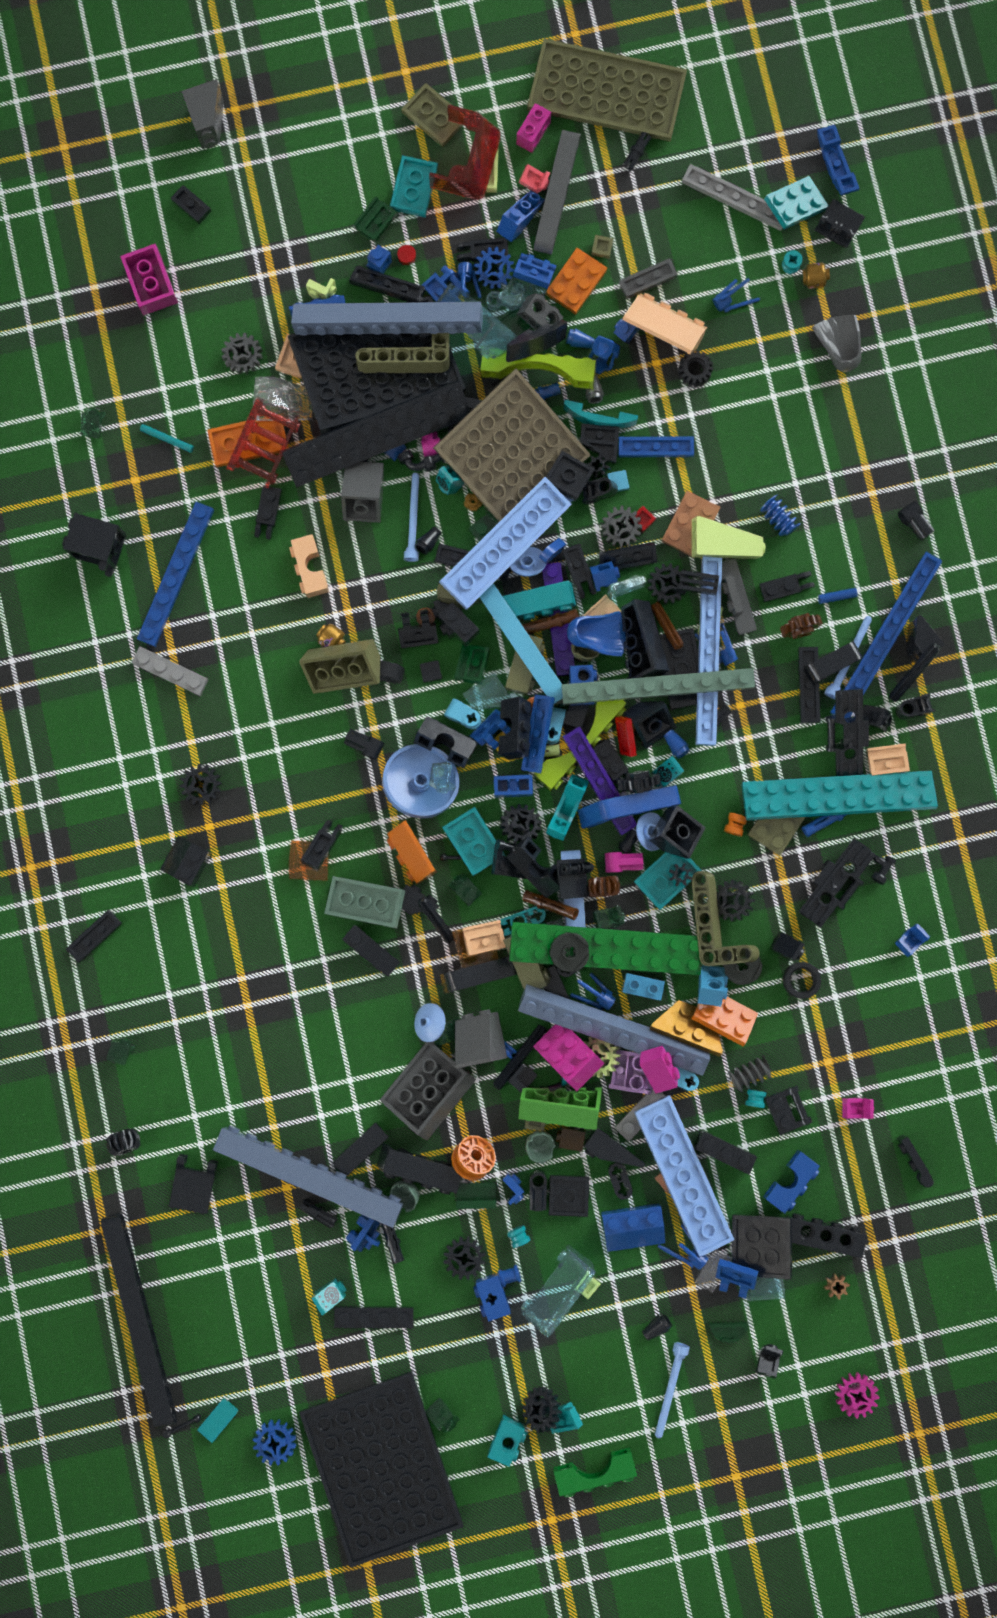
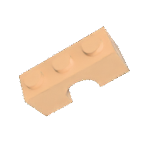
M313 534L291 540L292 546L289 547L292 558L295 557L297 561L294 567L297 576L300 575L302 582L299 583L302 594L306 593V596L310 598L330 592L323 570L312 572L307 569L308 562L311 559L320 557Z

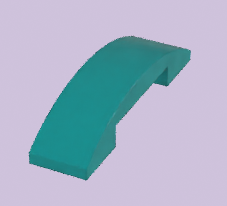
M564 400L563 409L574 419L584 424L617 426L619 429L633 427L637 424L638 415L620 412L617 419L582 411L583 403Z

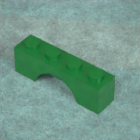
M630 1447L611 1452L608 1464L596 1473L582 1472L573 1462L553 1467L559 1496L572 1497L579 1491L591 1492L595 1490V1487L602 1485L603 1487H610L614 1485V1482L618 1481L629 1482L634 1479L633 1477H637Z

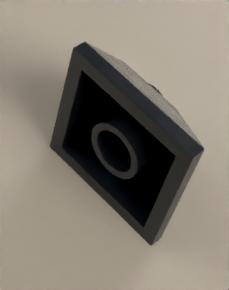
M664 701L638 702L623 712L626 718L632 719L633 732L645 749L662 739L670 730L677 728Z

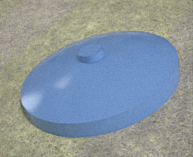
M418 744L408 745L396 751L387 761L382 776L383 790L392 806L401 813L414 818H431L447 810L453 803L459 789L458 771L455 764L447 760L449 756L436 747L429 751Z

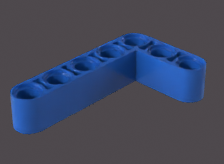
M677 785L643 793L601 800L581 808L577 812L582 829H586L613 819L680 805L681 800Z

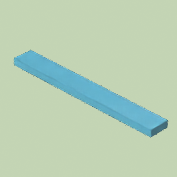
M493 583L480 596V599L546 696L554 697V704L562 699V683Z

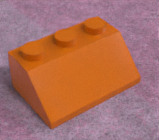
M406 820L387 833L389 836L387 842L391 849L396 848L399 853L396 857L401 866L406 865L409 870L406 874L411 883L415 881L416 884H419L437 873Z

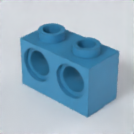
M705 965L701 967L698 983V1003L721 1007L722 1000L727 998L728 988H726L728 976H725V968Z
M625 973L621 992L661 1001L665 981Z

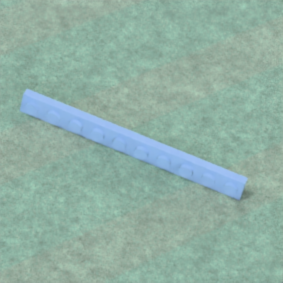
M704 556L702 558L701 573L719 575L716 596L701 594L698 673L719 671L722 558ZM701 579L702 581L714 582L713 580ZM701 585V588L713 590L714 588L710 586ZM718 692L697 693L695 745H716Z

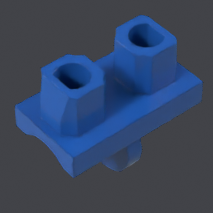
M360 1215L357 1224L363 1229L359 1234L355 1230H351L346 1239L351 1244L350 1248L352 1250L362 1252L364 1248L370 1250L372 1245L377 1247L380 1245V1241L377 1240L380 1232L376 1230L380 1222Z

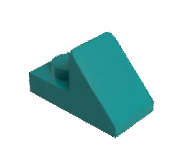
M572 1402L558 1407V1410L562 1411L557 1416L560 1422H555L556 1428H551V1432L554 1434L575 1430L583 1425Z

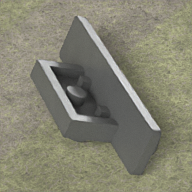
M736 559L722 562L723 583H721L723 593L727 596V607L729 612H732L738 635L756 631L757 627Z

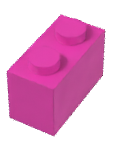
M663 1046L641 1052L640 1066L655 1094L677 1088L680 1074L678 1068L672 1064L670 1053H666Z

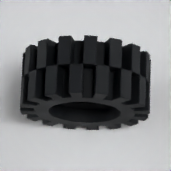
M696 350V353H686L680 360L678 367L680 380L683 379V384L688 383V387L694 385V388H698V385L703 386L711 377L713 363L710 361L709 355L705 356V352L700 354V350ZM692 363L700 364L703 369L702 373L692 375L688 370L689 365Z

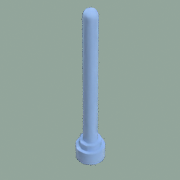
M416 472L412 474L408 547L404 551V560L408 562L419 560V552L415 546L419 474Z
M870 616L864 618L856 634L854 643L857 648H859L872 621ZM850 665L840 670L834 682L827 686L824 692L827 697L835 700V691L841 690V683Z
M674 1342L672 1350L675 1358L655 1431L657 1438L663 1436L682 1359H685V1356L688 1355L690 1348L688 1345L680 1342Z

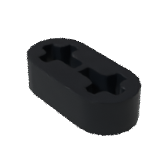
M614 1162L609 1166L608 1174L615 1194L618 1198L625 1200L632 1195V1186L623 1164ZM615 1166H617L618 1169L622 1168V1171L620 1172L621 1179L619 1180L617 1179L616 1174L611 1173L614 1171ZM620 1182H623L625 1188L629 1187L626 1195L618 1193L621 1189Z

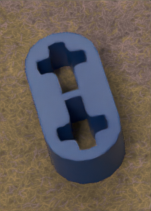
M558 538L543 550L539 558L547 564L561 553L567 544Z

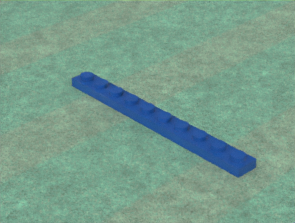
M927 551L924 553L844 690L863 689L864 695L938 570L942 560ZM835 705L830 712L832 715H835ZM853 712L846 713L844 718L851 717Z

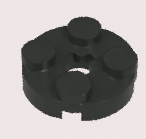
M566 932L558 935L553 940L549 955L553 964L558 969L568 972L577 971L583 968L589 959V946L581 935ZM573 947L574 956L569 955L566 957L565 949Z
M746 949L745 955L747 958L750 957L749 949ZM728 951L727 958L729 960H731L732 953L730 951ZM759 957L754 962L745 963L748 967L747 969H742V971L739 970L737 964L723 965L725 975L735 984H750L757 980L761 974V959Z

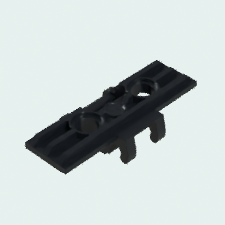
M863 689L835 691V715L825 717L828 735L826 751L836 752V776L863 775V747H869V718L863 717ZM848 712L855 714L854 718H844V716ZM835 722L843 726V739L840 740V744H835ZM847 749H854L855 753L852 757H845L844 754Z
M854 838L835 864L830 860H826L823 864L825 867L818 877H813L811 883L816 884L817 887L800 908L799 912L821 928L834 909L838 907L844 910L845 904L857 888L864 884L859 879V876L876 854ZM846 862H851L854 865L852 873L845 872L844 864ZM850 878L853 882L838 900L835 895L847 879ZM823 893L829 896L830 902L828 904H824L820 899Z

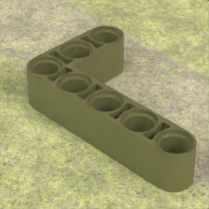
M450 333L432 334V347L361 348L355 355L357 368L363 373L445 372L450 366Z
M708 871L695 872L692 876V889L701 963L705 966H716L756 961L759 958L760 952L755 945L722 947L715 877ZM703 875L706 878L705 884H702L701 878ZM705 894L708 897V901L706 904L703 901V897ZM706 914L710 917L708 923L705 921ZM708 933L712 936L711 942L707 940ZM746 949H749L750 951L749 958H747L745 955ZM728 951L732 953L731 960L727 958ZM710 953H712L713 956H714V959H713L712 962H711L710 959H709V954H710Z

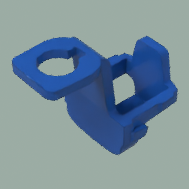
M597 336L592 343V350L588 358L594 360V355L599 356L596 360V373L601 374L612 369L615 358L619 356L620 346L610 339ZM611 353H613L611 362L608 366L606 364L608 357L611 355Z

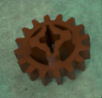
M809 613L792 617L787 624L781 626L780 630L782 637L798 639L811 635L812 632H815L814 629L822 626L823 623L820 615L810 616Z

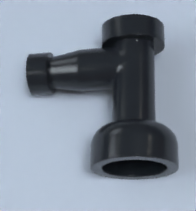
M875 855L872 860L882 867L879 872L872 874L871 879L881 885H885L887 881L885 876L890 867L895 865L896 860L890 856H886L884 859Z

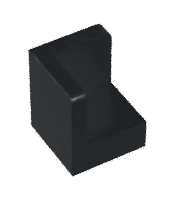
M522 1063L508 1082L522 1093V1088H528L537 1077V1074L526 1064Z

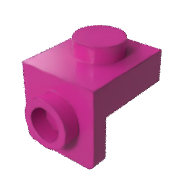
M842 1098V1118L873 1119V1099Z

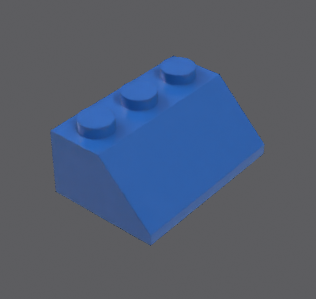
M659 1203L601 1212L607 1252L665 1243L663 1216Z

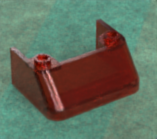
M448 104V121L465 125L468 130L476 132L467 166H453L448 177L430 172V188L475 200L482 199L488 188L500 144V130L478 112Z

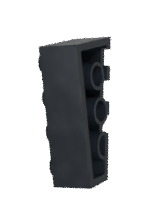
M634 599L622 606L623 632L626 633L624 649L627 650L628 658L625 664L626 669L629 671L627 679L661 676L670 671L650 602Z
M383 1142L376 1165L384 1172V1176L392 1179L398 1176L403 1178L402 1181L413 1184L415 1181L421 1183L420 1186L427 1189L436 1187L439 1188V1192L448 1195L451 1192L457 1193L462 1177L456 1173L452 1164L436 1159L431 1161V1158L421 1154L413 1156V1153L402 1148L396 1151L390 1147V1144Z

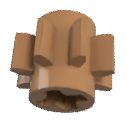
M833 1273L832 1278H825L828 1283L824 1286V1289L830 1290L828 1293L830 1297L835 1294L840 1299V1295H848L846 1287H849L850 1284L843 1282L845 1280L843 1275L837 1278V1275ZM836 1282H838L841 1285L837 1287L838 1290H835L833 1288L834 1286H836Z

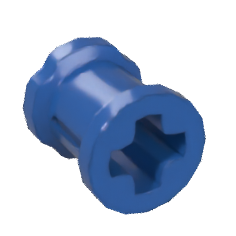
M517 1264L507 1270H498L502 1287H506V1284L512 1282H522Z

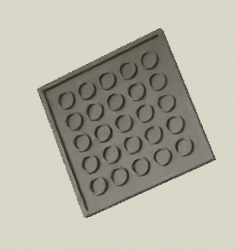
M514 369L433 447L499 522L547 476L561 451L566 452L581 462H584L590 456V453L517 369Z

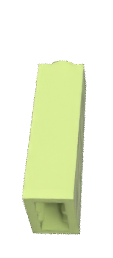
M696 516L692 519V557L758 559L765 553L766 546L761 536L701 516Z

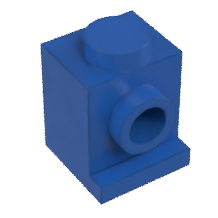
M377 245L375 249L369 252L366 267L384 274L392 263L391 252Z
M620 319L616 323L613 333L629 344L640 328Z
M612 561L590 567L596 591H600L602 586L609 587L618 582L617 578H620L618 567H614Z

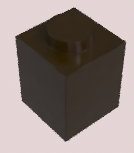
M562 1125V1131L558 1130L556 1142H560L559 1148L582 1152L586 1131L585 1129Z

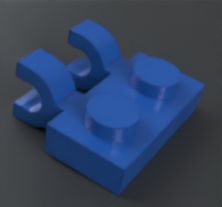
M495 709L470 737L478 742L480 746L487 743L495 750L499 743L493 739L492 735L499 729L504 734H508L511 728L507 725L506 721L500 719V711Z
M720 1259L716 1272V1278L721 1279L719 1290L727 1293L730 1283L740 1285L738 1297L746 1299L748 1290L755 1289L758 1271Z

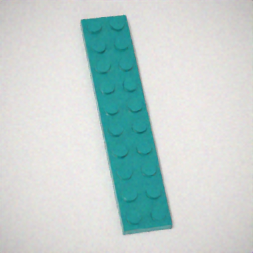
M932 771L889 773L873 776L868 774L742 782L741 784L746 820L928 810L938 807Z

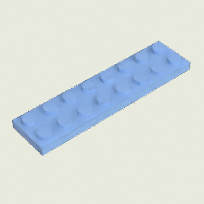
M544 477L439 583L465 609H468L572 504Z
M667 1095L634 1111L699 1257L734 1241V1237L671 1096Z

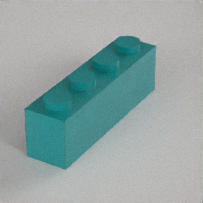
M569 580L502 596L518 620L523 618L524 620H531L540 614L542 616L552 615L553 611L557 610L565 612L571 610V607L576 606L573 586Z

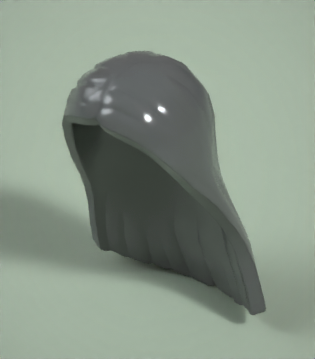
M856 315L831 317L812 327L837 370L849 372L859 366L862 351L860 329Z

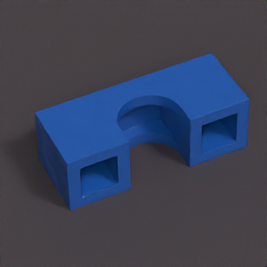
M799 1150L796 1151L786 1165L795 1174L794 1182L790 1186L784 1187L774 1181L763 1196L784 1214L793 1209L796 1204L795 1199L798 1195L802 1196L808 1187L806 1184L810 1179L814 1180L819 1173L818 1168L820 1166Z

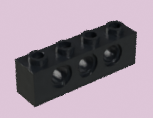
M793 1213L792 1216L786 1215V1217L792 1218V1243L863 1258L867 1234L862 1232V1228L850 1226V1229L843 1228V1224L831 1222V1225L823 1223L824 1220L814 1217L811 1220L804 1219V1215ZM809 1226L810 1232L807 1235H802V1227ZM823 1230L829 1231L827 1239H821L820 1237ZM843 1234H847L848 1241L841 1244L840 1237Z

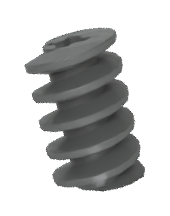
M762 1055V1061L759 1058H755V1065L749 1061L748 1068L744 1064L741 1065V1071L737 1067L734 1068V1075L732 1072L727 1071L733 1086L740 1092H743V1085L750 1089L749 1082L756 1086L757 1079L762 1083L764 1082V1076L771 1079V1069L764 1055Z

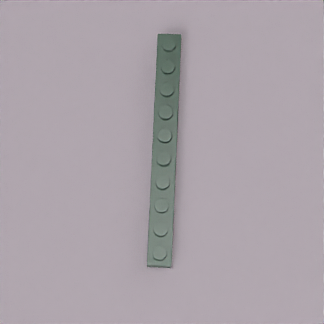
M753 668L562 684L561 689L563 705L754 689L755 680Z

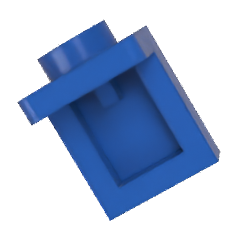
M915 924L907 929L895 944L909 957L922 943L928 941L930 936L919 924Z
M507 1173L502 1180L514 1192L507 1200V1203L509 1205L513 1202L517 1204L524 1197L522 1195L524 1189L520 1186L521 1180L515 1174L510 1175Z

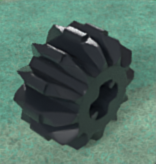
M132 1128L114 1132V1134L109 1135L106 1139L107 1150L113 1156L133 1152L141 1146L140 1136L137 1130Z

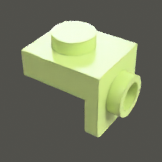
M332 278L326 287L311 279L306 284L308 294L314 299H328L330 296L335 295L337 291L335 280Z

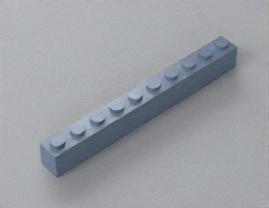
M481 302L293 304L291 324L295 334L299 335L482 333L483 310Z
M526 984L520 999L519 1012L639 1054L643 1051L663 1046L666 1053H670L673 1066L702 1076L710 1061V1053L652 1031L650 1027Z
M229 1125V1127L221 1129L213 1148L214 1151L393 1228L396 1225L404 1203L400 1202L401 1198L391 1194L388 1197L382 1194L383 1191L376 1187L367 1188L364 1186L365 1183L360 1180L354 1179L351 1181L346 1179L347 1175L338 1171L336 1173L328 1171L329 1167L319 1163L316 1166L310 1163L311 1160L304 1156H300V1158L295 1157L293 1152L288 1149L282 1148V1150L274 1148L275 1144L269 1141L260 1142L257 1140L258 1137L253 1134L247 1133L244 1135L239 1133L240 1129Z

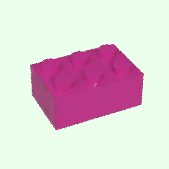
M156 243L120 256L143 316L178 303Z
M556 1024L533 1046L576 1091L605 1064L571 1029Z

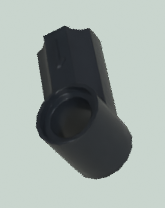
M912 501L898 511V516L902 523L909 526L921 541L935 530L924 517L921 506L916 501Z
M351 728L344 740L345 745L360 751L363 755L373 760L378 759L385 744L377 738L368 737Z
M536 1169L531 1172L529 1177V1210L543 1211L547 1208V1176L544 1171ZM539 1175L543 1177L544 1181L541 1184H535L533 1178Z

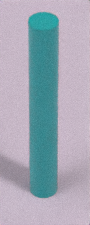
M142 424L140 427L141 432L192 453L194 449L193 445Z

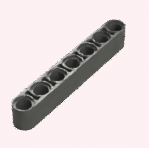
M562 130L535 239L534 251L550 255L553 253L581 136L579 133Z

